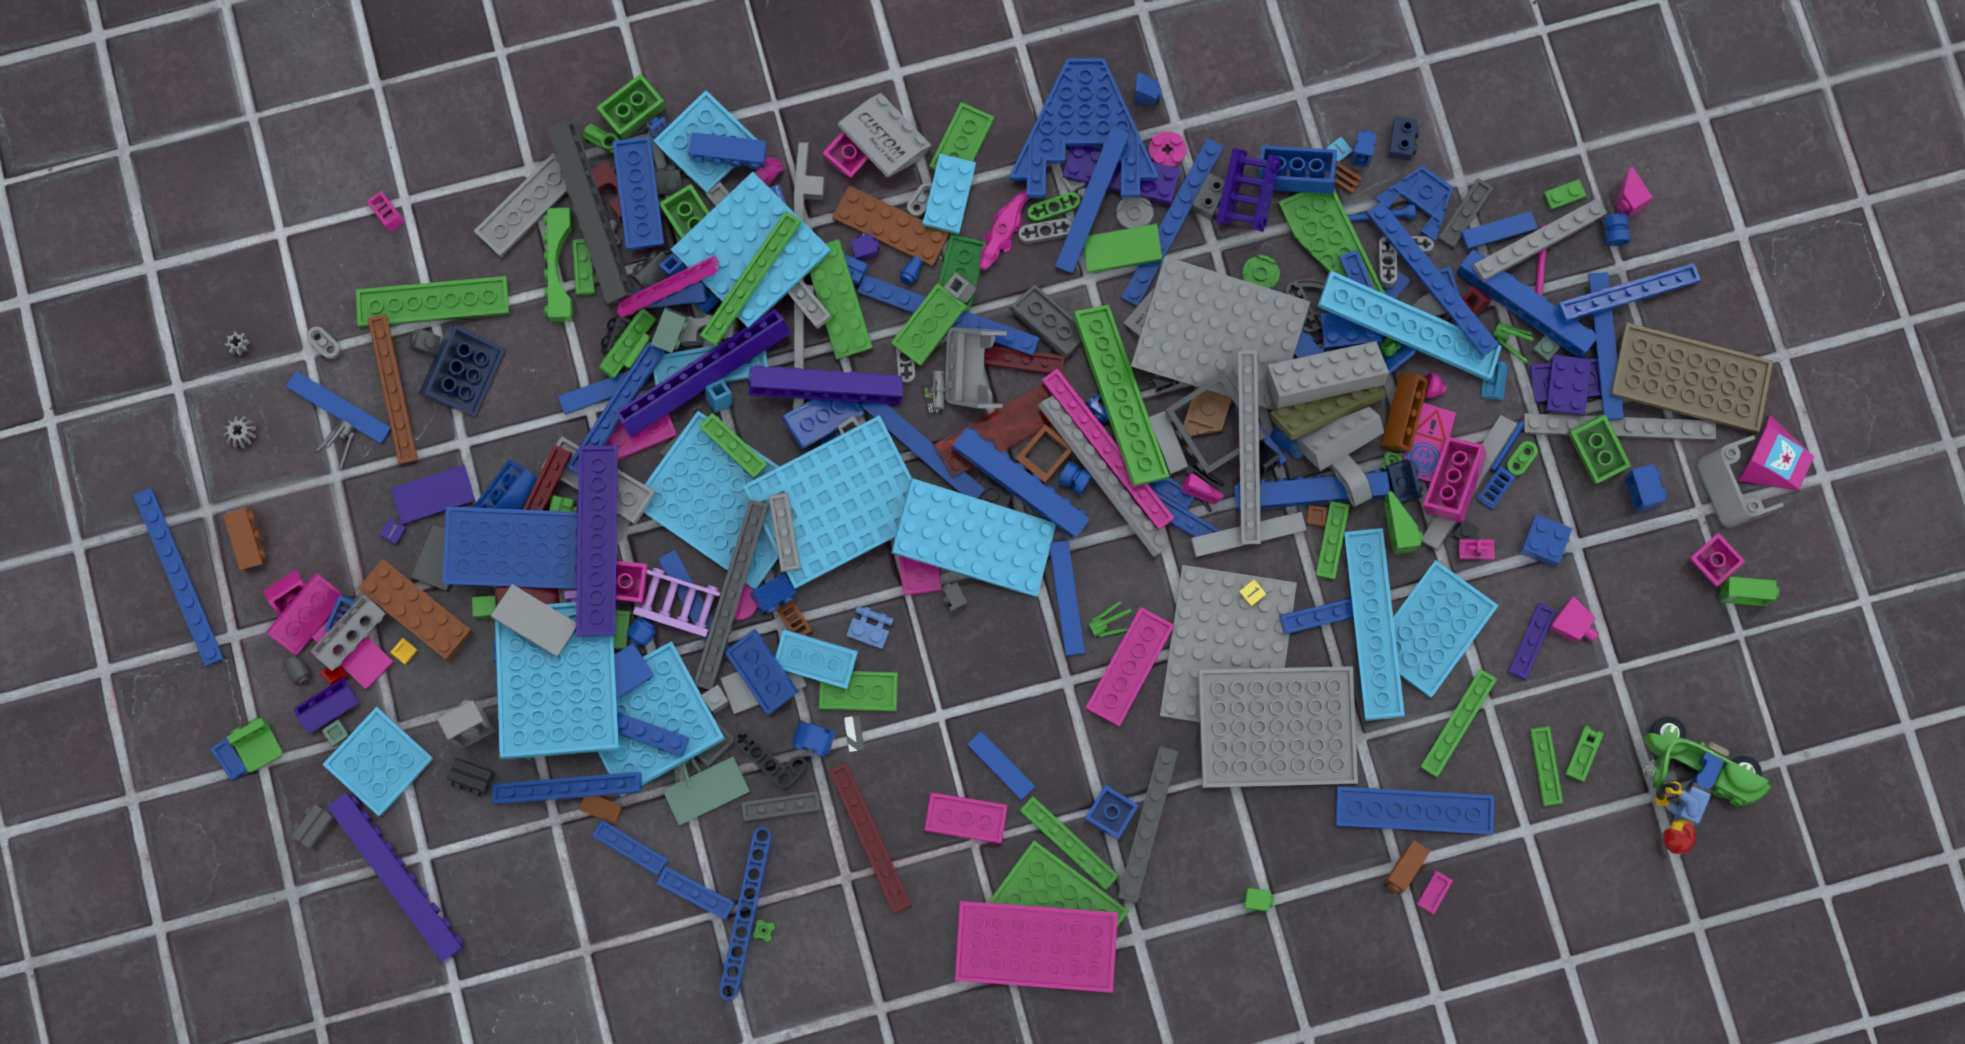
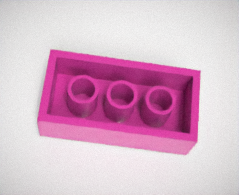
M1447 436L1423 504L1426 514L1463 523L1487 456L1484 445Z

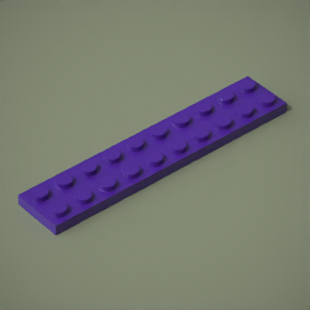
M579 446L577 637L616 636L618 446Z

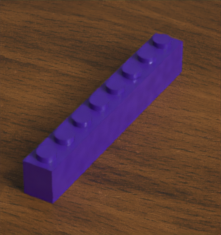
M756 365L750 367L748 395L900 405L903 397L902 376H897L896 374L882 375L873 372L866 374L856 371H821L820 369L805 370L801 368L789 369L780 366L764 367Z

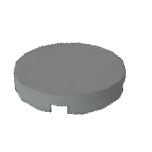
M1141 197L1123 198L1118 203L1116 209V218L1119 224L1124 229L1150 225L1153 219L1151 202Z

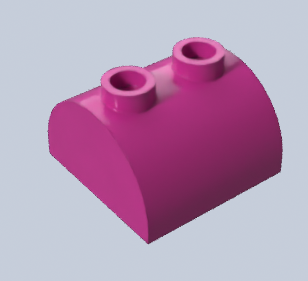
M1719 533L1689 558L1715 587L1721 584L1745 562Z
M617 561L616 600L644 602L648 583L647 564Z

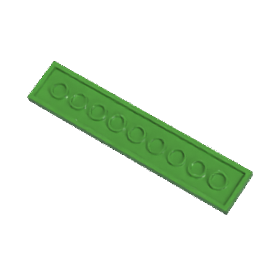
M1109 305L1075 311L1072 315L1132 486L1168 479L1170 476Z

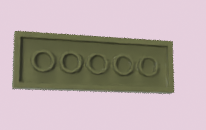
M1381 386L1278 408L1270 412L1269 418L1291 440H1294L1385 398L1386 391Z

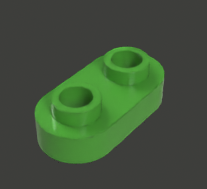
M1530 441L1523 442L1507 462V471L1514 476L1522 475L1538 453L1537 446ZM1524 450H1529L1530 455H1525ZM1513 464H1517L1519 469H1513Z

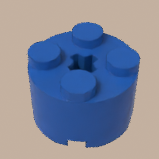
M799 720L792 740L794 743L793 747L806 751L810 748L812 749L811 753L826 757V754L830 753L836 731H830L828 728Z

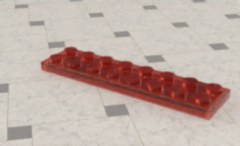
M1064 372V373H1063L1064 378H1065V379L1067 380V382L1071 385V387L1075 390L1074 386L1072 385V383L1070 382V380H1069V378L1067 377L1066 373ZM1042 384L1002 408L968 425L967 428H973L980 433L979 437L983 440H990L995 444V449L999 452L1004 451L1040 431L1044 425L1049 426L1052 424L1038 405L1053 395ZM965 428L933 445L952 478L975 467L951 449Z

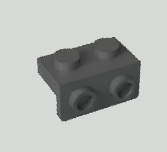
M675 164L665 165V168L657 169V166H654L658 195L677 193L682 190L681 169L679 167H676Z
M660 250L651 251L643 263H639L633 268L634 272L631 276L644 289L667 277L659 265L668 257Z

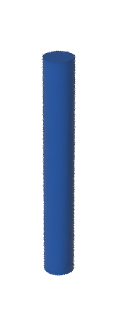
M1518 421V426L1490 468L1491 471L1496 472L1524 428L1523 422Z

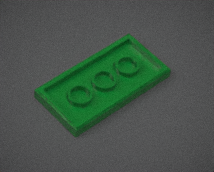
M951 234L938 284L944 288L954 273H957L977 287L981 271L979 266L981 251L987 242ZM975 292L967 303H964L968 306L965 310L967 312L971 310Z

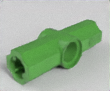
M592 124L586 126L582 135L584 140L598 146L610 155H614L613 146L608 147L606 144L609 141L621 140L615 134L607 133Z

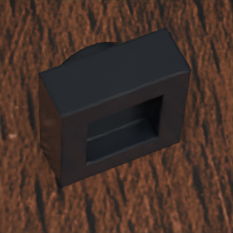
M1464 520L1463 523L1460 522L1453 537L1458 540H1473L1480 528Z

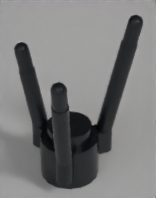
M1196 464L1185 474V476H1188L1190 473H1193L1217 491L1220 490V487L1211 480L1224 486V482L1209 473L1207 474L1205 471L1201 472ZM1201 500L1207 510L1211 512L1212 509L1207 501Z

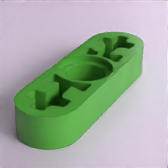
M1069 192L1031 205L1028 209V218L1033 223H1039L1075 211L1080 206V197L1074 192ZM1069 198L1076 200L1075 205L1068 203L1065 204V209H1062L1061 200H1063V204L1069 202ZM1056 203L1059 205V210L1051 212L1048 208L1049 205ZM1043 206H1046L1047 215H1045V211L1041 212L1043 211ZM1033 210H1037V212H1041V213H1039V217H1036L1035 215H1032V214H1033Z

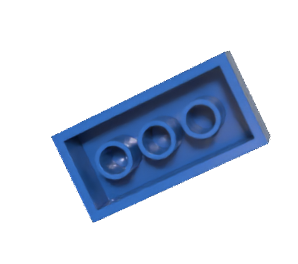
M1261 146V160L1268 161L1269 155L1281 158V166L1277 172L1274 190L1334 194L1337 150ZM1259 167V179L1264 178L1266 168Z

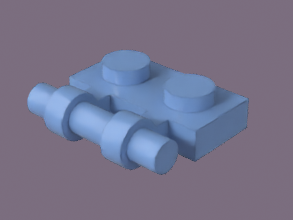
M857 606L855 613L862 615L861 620L852 619L846 637L883 650L889 635V631L883 629L884 624L892 626L894 619L887 617L885 613L879 614L871 611L869 607ZM868 618L878 621L877 626L866 623Z

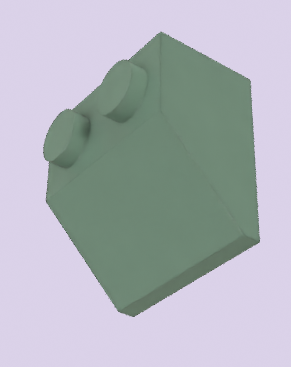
M665 306L651 345L671 353L673 349L677 350L681 339L678 338L680 331L685 332L688 321H685L686 315Z

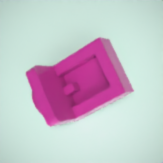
M771 157L766 158L765 168L756 170L755 174L770 187L778 174L784 172L785 168L780 160Z

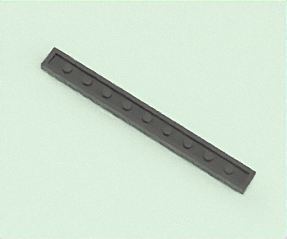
M749 500L694 680L696 686L710 690L715 685L769 508L768 504Z

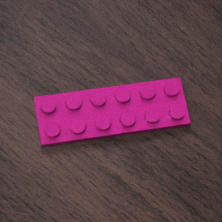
M1140 607L1085 709L1120 727L1175 625Z

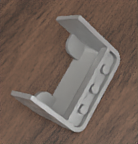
M959 327L949 329L945 369L946 393H944L947 403L973 408H1002L1003 404L991 402L992 392L989 387L983 386L985 348L993 346L995 335H1006L1007 331Z
M1754 435L1728 444L1702 457L1696 465L1718 521L1726 529H1731L1776 513L1784 506L1782 502L1764 509L1762 502L1758 498L1751 497L1744 500L1730 464L1739 460V449L1748 446L1755 439Z

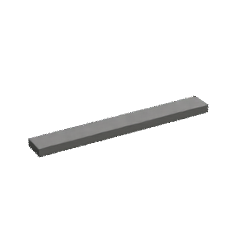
M1502 415L1499 416L1482 443L1487 456L1473 495L1518 426L1516 422ZM1436 516L1423 535V543L1438 551L1457 521Z

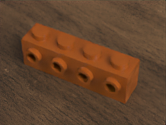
M1419 374L1399 375L1382 446L1392 452H1411L1429 380Z

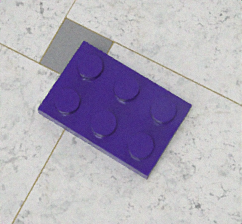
M1553 354L1546 411L1585 416L1591 367L1590 359Z

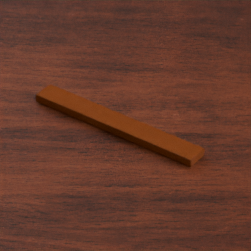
M383 314L367 319L398 464L403 465L418 461L388 316Z

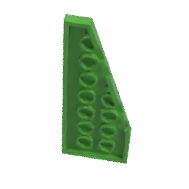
M1335 189L1334 194L1300 192L1278 202L1294 238L1328 273L1333 271L1346 277L1339 257L1358 250L1373 289L1385 294Z

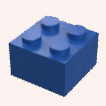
M1655 464L1632 469L1625 477L1636 514L1656 509L1666 501L1667 492L1665 487L1661 486V474L1659 469L1655 467Z
M1536 514L1532 518L1519 554L1556 568L1561 561L1573 528Z
M1105 785L1084 821L1118 841L1139 805Z

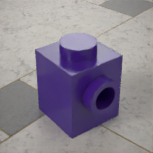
M861 234L856 239L850 240L856 259L865 261L878 257L879 243L877 239H873L872 234Z

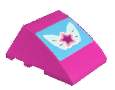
M1769 415L1738 482L1799 490L1814 456Z

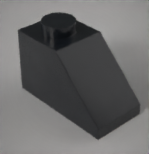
M1267 444L1259 445V473L1261 476L1275 468L1281 458Z

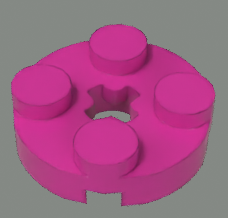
M1166 131L1156 134L1149 144V157L1152 162L1177 167L1186 155L1185 142L1180 134ZM1166 146L1173 150L1168 155L1165 151H1162Z

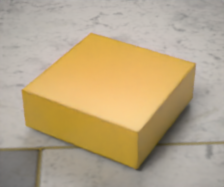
M402 638L390 653L406 665L418 650Z

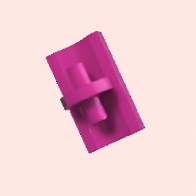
M1460 539L1459 559L1494 560V540Z

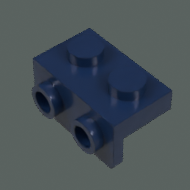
M1405 459L1386 466L1391 490L1399 502L1414 497L1417 499L1422 498L1421 492L1423 488L1417 477L1418 467L1413 461Z

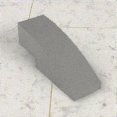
M1166 411L1149 417L1166 467L1170 475L1187 469L1188 465L1173 427L1165 415Z

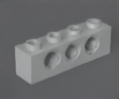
M363 594L310 652L333 671L342 664L343 659L349 653L355 650L356 645L369 635L370 630L382 621L386 613ZM366 616L365 620L360 622V619ZM353 630L352 634L346 637L347 633ZM339 645L338 649L333 651V648Z

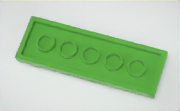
M838 239L825 243L831 249V252L810 271V275L818 300L832 316L825 324L836 359H841L872 349L873 345L844 251Z

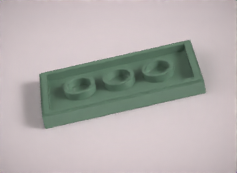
M734 756L689 777L691 784L689 788L686 781L683 780L663 790L679 826L750 792Z

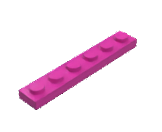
M714 255L619 301L617 313L621 318L626 315H632L637 310L643 307L646 308L657 300H663L674 292H680L690 284H696L707 276H713L718 271L719 260Z

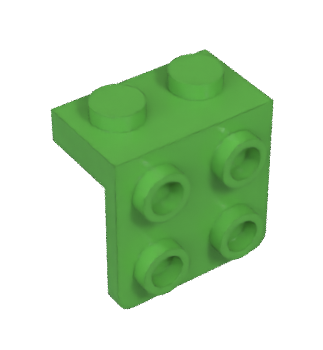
M262 718L250 720L247 726L232 730L230 732L231 735L226 737L229 743L235 746L249 772H254L283 755V751L268 722Z

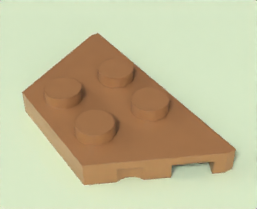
M1209 390L1193 398L1184 422V427L1189 435L1192 437L1222 432L1232 398Z

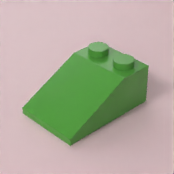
M1390 491L1386 494L1383 501L1393 556L1414 553L1423 543L1422 532L1418 531L1416 523L1393 492Z

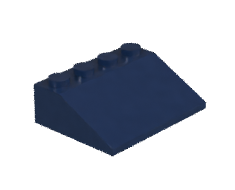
M455 324L448 326L419 391V395L475 418L505 349Z

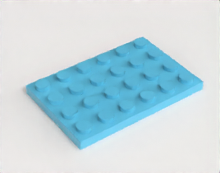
M1435 560L1393 617L1400 677L1429 698H1432L1499 605Z

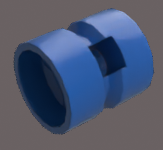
M1612 214L1603 218L1604 229L1607 230L1605 235L1606 245L1622 246L1631 242L1630 233L1627 230L1629 227L1628 215Z
M1069 461L1061 473L1058 483L1066 488L1071 486L1072 491L1081 496L1090 483L1092 476L1087 470H1079L1078 465Z

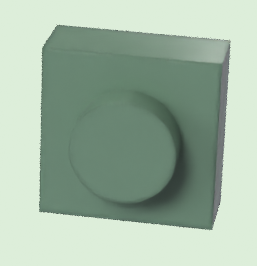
M1545 335L1532 351L1548 362L1560 346Z
M339 719L322 730L333 747L350 736Z

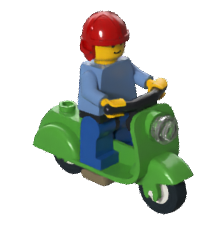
M1666 716L1658 719L1653 724L1651 733L1644 737L1647 747L1658 758L1656 763L1654 760L1651 762L1647 761L1642 772L1644 773V778H1651L1653 788H1658L1655 797L1656 805L1666 806V809L1674 814L1670 829H1665L1663 833L1664 845L1671 853L1683 855L1691 851L1695 845L1697 833L1694 827L1699 824L1711 792L1717 797H1724L1730 800V803L1734 806L1741 807L1757 802L1769 791L1771 786L1768 785L1769 781L1762 777L1761 766L1754 758L1743 755L1729 760L1725 758L1729 755V751L1713 742L1697 744L1687 740L1686 728L1683 723L1677 718ZM1670 759L1680 761L1696 770L1693 780L1688 783L1683 791L1680 784L1675 782L1677 774L1674 771H1668ZM1666 793L1678 794V798H1680L1679 805L1672 801L1669 802Z

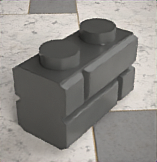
M316 804L310 805L303 814L305 816L301 823L297 822L292 828L293 834L291 835L310 850L316 848L336 820L333 815Z

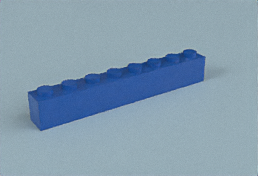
M1475 250L1471 251L1458 269L1457 274L1475 287L1480 288L1489 297L1577 358H1583L1598 338V335L1592 329L1586 328L1577 319L1564 322L1557 306L1548 302L1544 296L1538 295L1528 285L1522 284L1515 276L1505 271L1482 282L1473 269V265L1484 259L1485 256Z
M966 427L951 449L1046 520L1054 522L1057 528L1074 540L1090 520L1087 517L1088 514L1080 508L1078 510L1074 508L1072 502L1066 497L1061 498L1056 494L1057 491L1049 485L1046 487L1042 484V480L1037 475H1030L1026 472V468L1022 464L1011 461V457L1006 452H999L995 449V444L990 440H983L979 437L980 433Z
M1382 470L1370 471L1371 473L1365 474L1372 499H1384L1386 494L1390 492L1388 473L1382 472ZM1334 474L1332 475L1333 477L1315 475L1311 479L1300 476L1288 481L1287 478H1279L1275 482L1260 480V509L1327 504L1331 501L1338 503L1350 502L1345 487ZM1238 482L1233 488L1235 512L1241 511L1240 482Z

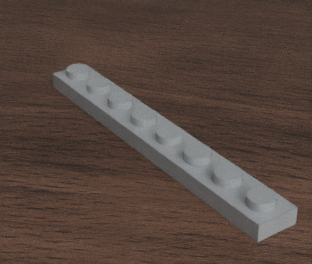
M1595 199L1475 263L1473 269L1482 282L1606 217L1607 211L1599 200Z

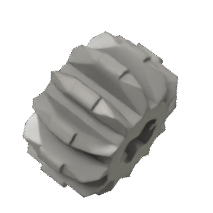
M235 416L234 422L228 420L227 422L230 425L223 426V429L227 431L223 434V437L228 438L226 442L229 445L233 444L234 448H238L239 445L245 448L246 442L252 445L250 438H256V435L253 434L256 431V428L252 426L253 422L251 420L247 421V418L244 416L241 419Z

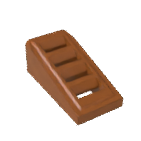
M793 600L777 610L789 631L795 632L805 626V629L799 632V634L809 636L813 633ZM793 607L794 610L784 616L783 612ZM797 613L798 616L788 622L787 619ZM799 620L802 621L797 626L793 628L791 627V625Z

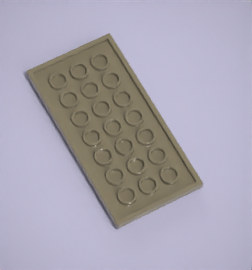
M1626 322L1624 324L1610 395L1757 434L1761 428L1773 361Z

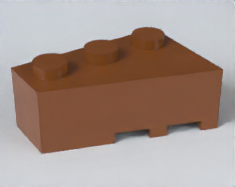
M252 505L234 509L223 514L239 570L263 564L266 552L264 547L261 546V536L257 529Z

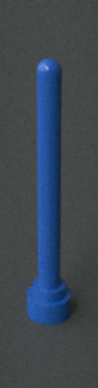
M1408 204L1403 209L1390 210L1395 217H1404L1408 220L1416 219L1414 204ZM1367 213L1347 215L1350 222L1370 220L1366 215Z

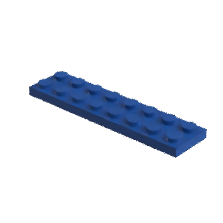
M1337 786L1335 826L1493 835L1494 795Z

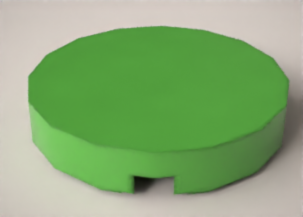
M1257 255L1247 260L1242 271L1243 281L1265 288H1274L1280 275L1277 263L1265 255Z

